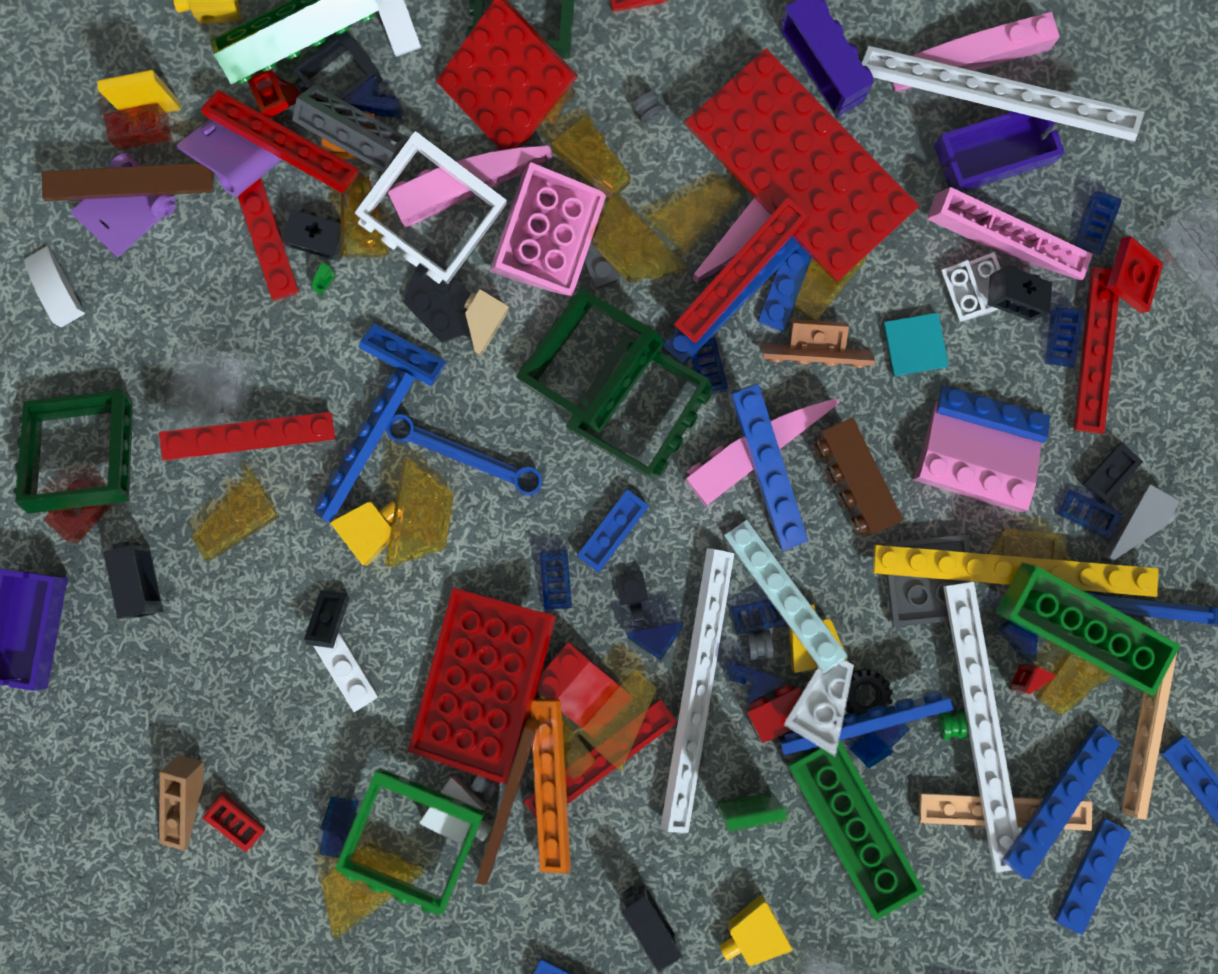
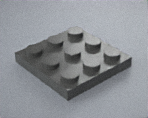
M968 535L882 543L883 546L970 553ZM886 575L892 627L949 622L943 586L968 583L969 581Z

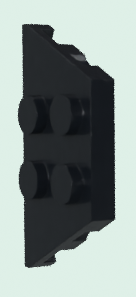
M425 247L422 254L446 271V267ZM419 263L403 303L441 343L454 340L460 336L471 335L465 314L467 309L464 308L471 294L454 276L448 284L443 280L438 284L426 275L428 269Z

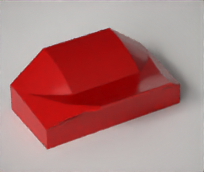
M273 69L256 74L248 80L261 113L268 118L294 106L297 97L300 96L296 85L280 79Z

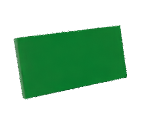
M773 792L717 802L718 812L729 831L782 822L788 819L786 808Z

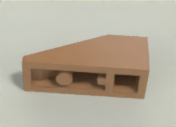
M177 755L160 771L159 844L183 851L188 848L203 789L204 761Z

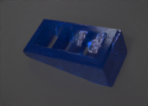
M1100 191L1094 192L1089 197L1074 246L1100 256L1118 214L1122 199ZM1096 214L1105 217L1106 219L1105 221L1094 218L1093 215ZM1089 225L1101 228L1102 231L1090 229ZM1085 235L1099 239L1098 243L1084 239Z
M1056 307L1051 310L1045 365L1074 367L1084 310L1066 307ZM1061 318L1072 319L1071 323L1061 322ZM1059 329L1071 330L1070 334L1058 333ZM1057 340L1068 341L1069 346L1057 345ZM1055 351L1066 352L1068 357L1054 356Z
M715 337L710 338L701 348L711 346L712 352L698 355L696 353L691 360L694 371L701 375V370L716 367L717 372L703 376L708 379H719V382L712 384L713 387L711 389L713 390L712 394L726 392L728 384ZM714 358V362L699 364V360Z
M1070 489L1057 515L1109 541L1123 513ZM1076 499L1079 503L1074 513L1070 514L1068 510L1073 500ZM1085 504L1089 506V509L1084 519H1081L1078 516ZM1094 510H1097L1100 513L1095 523L1092 524L1089 520ZM1107 515L1110 519L1105 529L1099 526L1104 516Z
M568 550L541 551L540 563L544 610L572 608ZM563 560V564L546 565V561ZM564 571V576L547 577V572ZM564 583L565 587L548 588V584ZM565 594L566 599L549 600V595Z
M769 599L731 607L737 635L788 625L783 618L778 619L777 610ZM765 606H769L772 621L767 622ZM755 608L758 609L761 621L760 624H756L755 617L753 613V609ZM741 611H747L750 626L745 627Z

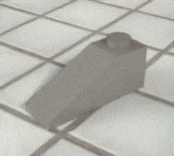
M1151 484L1140 486L1100 558L1104 561L1116 560L1167 526V524H1170L1178 513L1176 507L1180 501Z

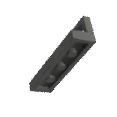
M313 85L296 99L292 121L383 173L410 139L317 85ZM316 96L324 102H318L312 98ZM337 112H344L349 116L340 115ZM360 125H367L372 129H365ZM384 139H391L397 143L393 145Z

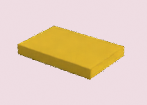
M153 70L97 81L98 91L127 120L181 110L178 98Z

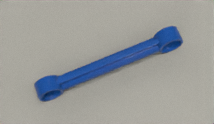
M394 415L386 428L387 435L397 443H407L410 441L514 484L516 489L523 495H534L542 487V476L535 468L524 467L519 469L415 426L414 422L406 415ZM398 420H407L410 424V433L403 439H396L391 433V427ZM525 472H534L538 477V486L533 491L526 492L518 484V478Z
M1087 593L1125 615L1218 625V607Z

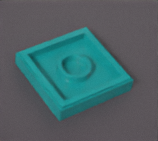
M939 313L883 323L893 377L949 367Z

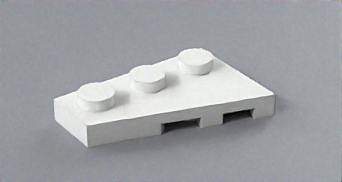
M846 660L841 661L824 674L818 667L784 724L834 756L837 751L854 666Z

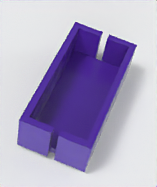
M796 0L785 7L779 30L835 117L838 118L865 101L874 83L873 75L866 65L863 66L858 59V52L851 42H847L843 35L841 24L837 20H833L829 14L828 5L825 0Z
M1011 112L941 134L934 144V148L941 168L947 167L944 176L948 188L952 187L960 192H965L1054 164L1065 153L1057 130L1051 131L1044 140L1041 137L1045 136L1055 125L1054 121Z
M0 569V686L8 685V687L32 691L48 689L68 581L67 577L15 569Z

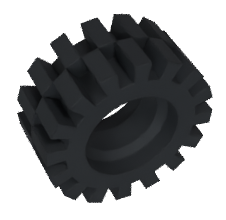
M857 669L853 671L845 711L848 714L855 713L857 716L868 713L867 710L874 706L888 707L893 701L891 699L893 690L889 687V681L882 674L873 670ZM862 684H870L876 691L874 702L868 706L860 705L855 698L856 689Z

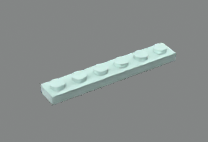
M746 520L725 534L726 541L823 674L846 659L847 654L750 523Z

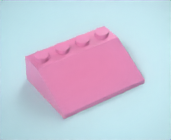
M530 162L523 170L489 271L513 281L572 297L607 193Z
M936 401L913 480L1015 512L1028 511L1037 481L1041 442L936 413L938 401Z

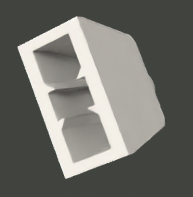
M455 774L441 791L443 794L482 810L486 808V805ZM431 807L419 822L421 825L458 843L464 840L470 827V823ZM482 820L475 837L483 842L493 827Z

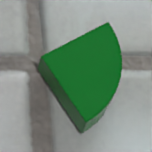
M323 262L312 282V290L320 296L324 294L336 276L332 268Z

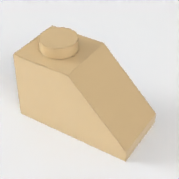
M480 289L477 295L473 293L470 295L464 306L467 309L465 314L474 350L479 357L483 355L509 312V306Z

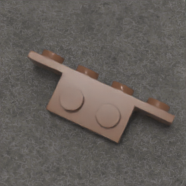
M792 319L789 345L762 343L761 347L763 359L775 363L792 360L799 364L822 362L827 366L850 364L856 368H864L866 365L874 366L875 364L872 350L846 349L849 325L845 322Z

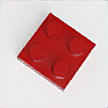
M1132 236L1123 237L1116 254L1107 288L1139 313L1149 312L1164 263Z

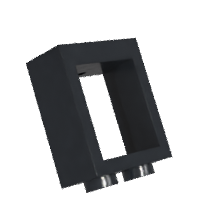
M347 31L335 36L293 69L299 78L295 82L304 93L313 86V83L310 81L311 78L346 52L365 75L338 97L350 105H353L375 88L383 79L379 70ZM316 96L314 97L316 101H318V102H324L323 100L317 98Z
M130 541L113 544L112 550L104 551L103 555L117 619H134L164 612L150 547L140 546L139 542L130 544Z
M644 884L639 888L637 885H633L622 893L623 898L620 899V912L659 973L683 958L681 943Z

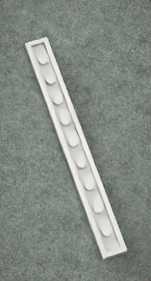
M868 46L862 61V65H866L870 69L874 78L1131 141L1136 140L1144 115L1142 111Z
M707 548L660 827L661 830L666 832H689L734 553Z
M974 582L943 586L993 871L996 873L1010 871L1012 869L1002 859L1018 837L1019 832Z

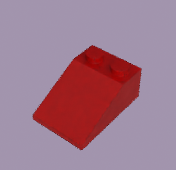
M571 642L566 644L542 672L536 690L545 699H561L562 713L595 739L601 735L633 697Z

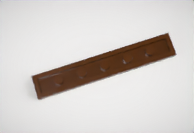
M201 163L42 171V198L45 201L214 193V172Z
M528 718L476 879L478 884L485 886L490 878L539 725L538 720Z

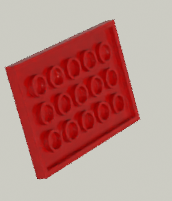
M452 588L407 752L507 785L519 743L530 716L532 701H534L556 616Z

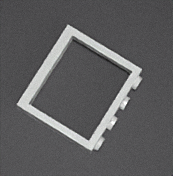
M415 131L361 203L355 214L360 218L358 221L359 225L370 233L375 229L382 234L383 237L380 240L393 250L398 246L406 252L403 257L416 267L419 263L428 269L426 275L438 284L442 280L448 284L507 205V200ZM417 151L492 206L489 213L446 271L370 215Z

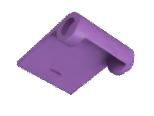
M211 119L177 144L179 150L216 173L221 186L233 197H238L282 160Z
M121 153L111 161L108 168L137 167L141 165L128 153ZM173 195L84 199L70 213L118 258L162 217H167L174 211L176 199Z

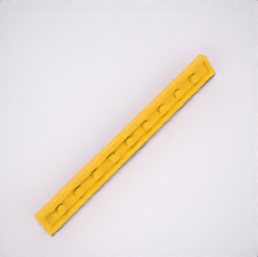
M874 545L872 573L1010 585L1023 562L1038 566L1081 591L1157 597L1159 568Z

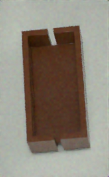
M853 417L822 431L814 438L816 441L813 444L814 450L820 459L824 458L828 466L825 469L826 474L832 484H837L841 492L838 494V499L844 509H849L853 517L850 519V523L856 534L861 533L862 537L871 536L903 521L898 507Z

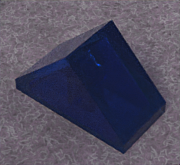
M1006 620L997 628L1022 659L1036 661L1037 635L1009 620Z
M676 622L626 632L627 638L661 661L683 629V623Z

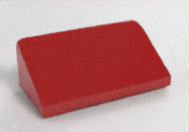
M1019 664L1009 687L1013 691L1031 694L1053 680L1056 675L1039 666Z

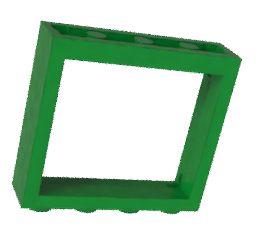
M380 767L374 772L335 871L347 877L348 881L356 882L359 880L368 884L367 887L374 892L383 893L386 891L395 895L394 899L398 902L417 904L427 914L431 912L436 915L437 913L443 915L486 811ZM381 787L470 823L442 896L352 860Z

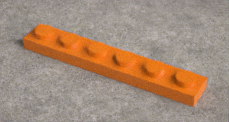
M534 699L531 706V718L538 720L539 723L532 745L540 872L567 874L571 870L561 699Z

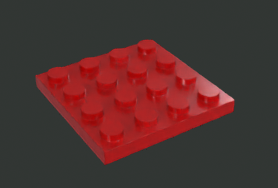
M494 0L436 82L502 151L523 147L576 80L578 74L507 0Z

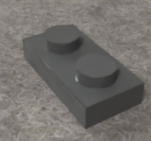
M600 228L596 229L584 261L595 290L621 280Z

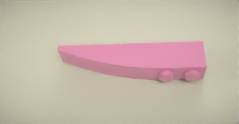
M1048 12L980 31L912 56L974 71L1048 51L1060 36L1053 14ZM892 82L895 92L911 88V86Z
M549 146L524 147L489 152L456 162L492 188L522 174L524 168L530 162L541 165L552 160V153ZM440 167L434 170H424L417 175V178L409 182H398L392 187V190L387 191L405 228L476 195Z
M952 187L935 195L927 216V220L986 247L1078 280L1084 279L1093 255Z
M755 198L694 273L693 281L698 283L723 269L771 216Z
M835 398L804 407L771 421L779 450L840 402ZM741 437L726 448L720 445L709 454L711 460L706 464L702 465L701 462H698L687 471L690 476L685 481L705 507L754 470L744 437Z

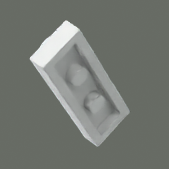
M340 631L334 648L314 646L353 712L358 711L379 697Z

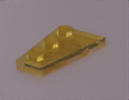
M720 178L646 216L645 220L681 254L686 256L742 196L723 178Z
M865 257L838 283L811 258L794 307L810 320L817 321L868 258Z
M251 470L244 475L245 479L236 489H232L226 496L228 499L217 511H213L192 536L203 559L207 562L279 518L259 480Z

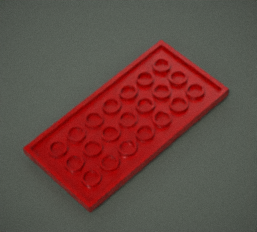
M767 48L685 121V126L771 215L787 197L809 214V218L792 237L836 283L919 208L915 200Z

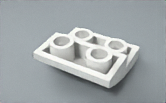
M995 252L941 270L960 322L999 310L987 305L990 274L1001 269Z

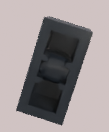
M302 208L300 212L291 209L281 241L288 248L340 262L349 233L343 221L332 216H327V219L316 217L317 214L308 209ZM318 230L321 231V235L315 234L314 237L311 235L312 232L317 233Z
M1004 266L1002 269L990 274L987 305L1033 321L1050 313L1052 282L1042 279L1039 275L1019 270L1016 266Z

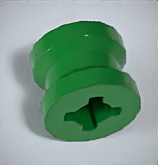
M956 711L954 714H948L947 712L938 714L939 734L942 740H949L951 737H957L958 739L967 738L968 726L964 711Z

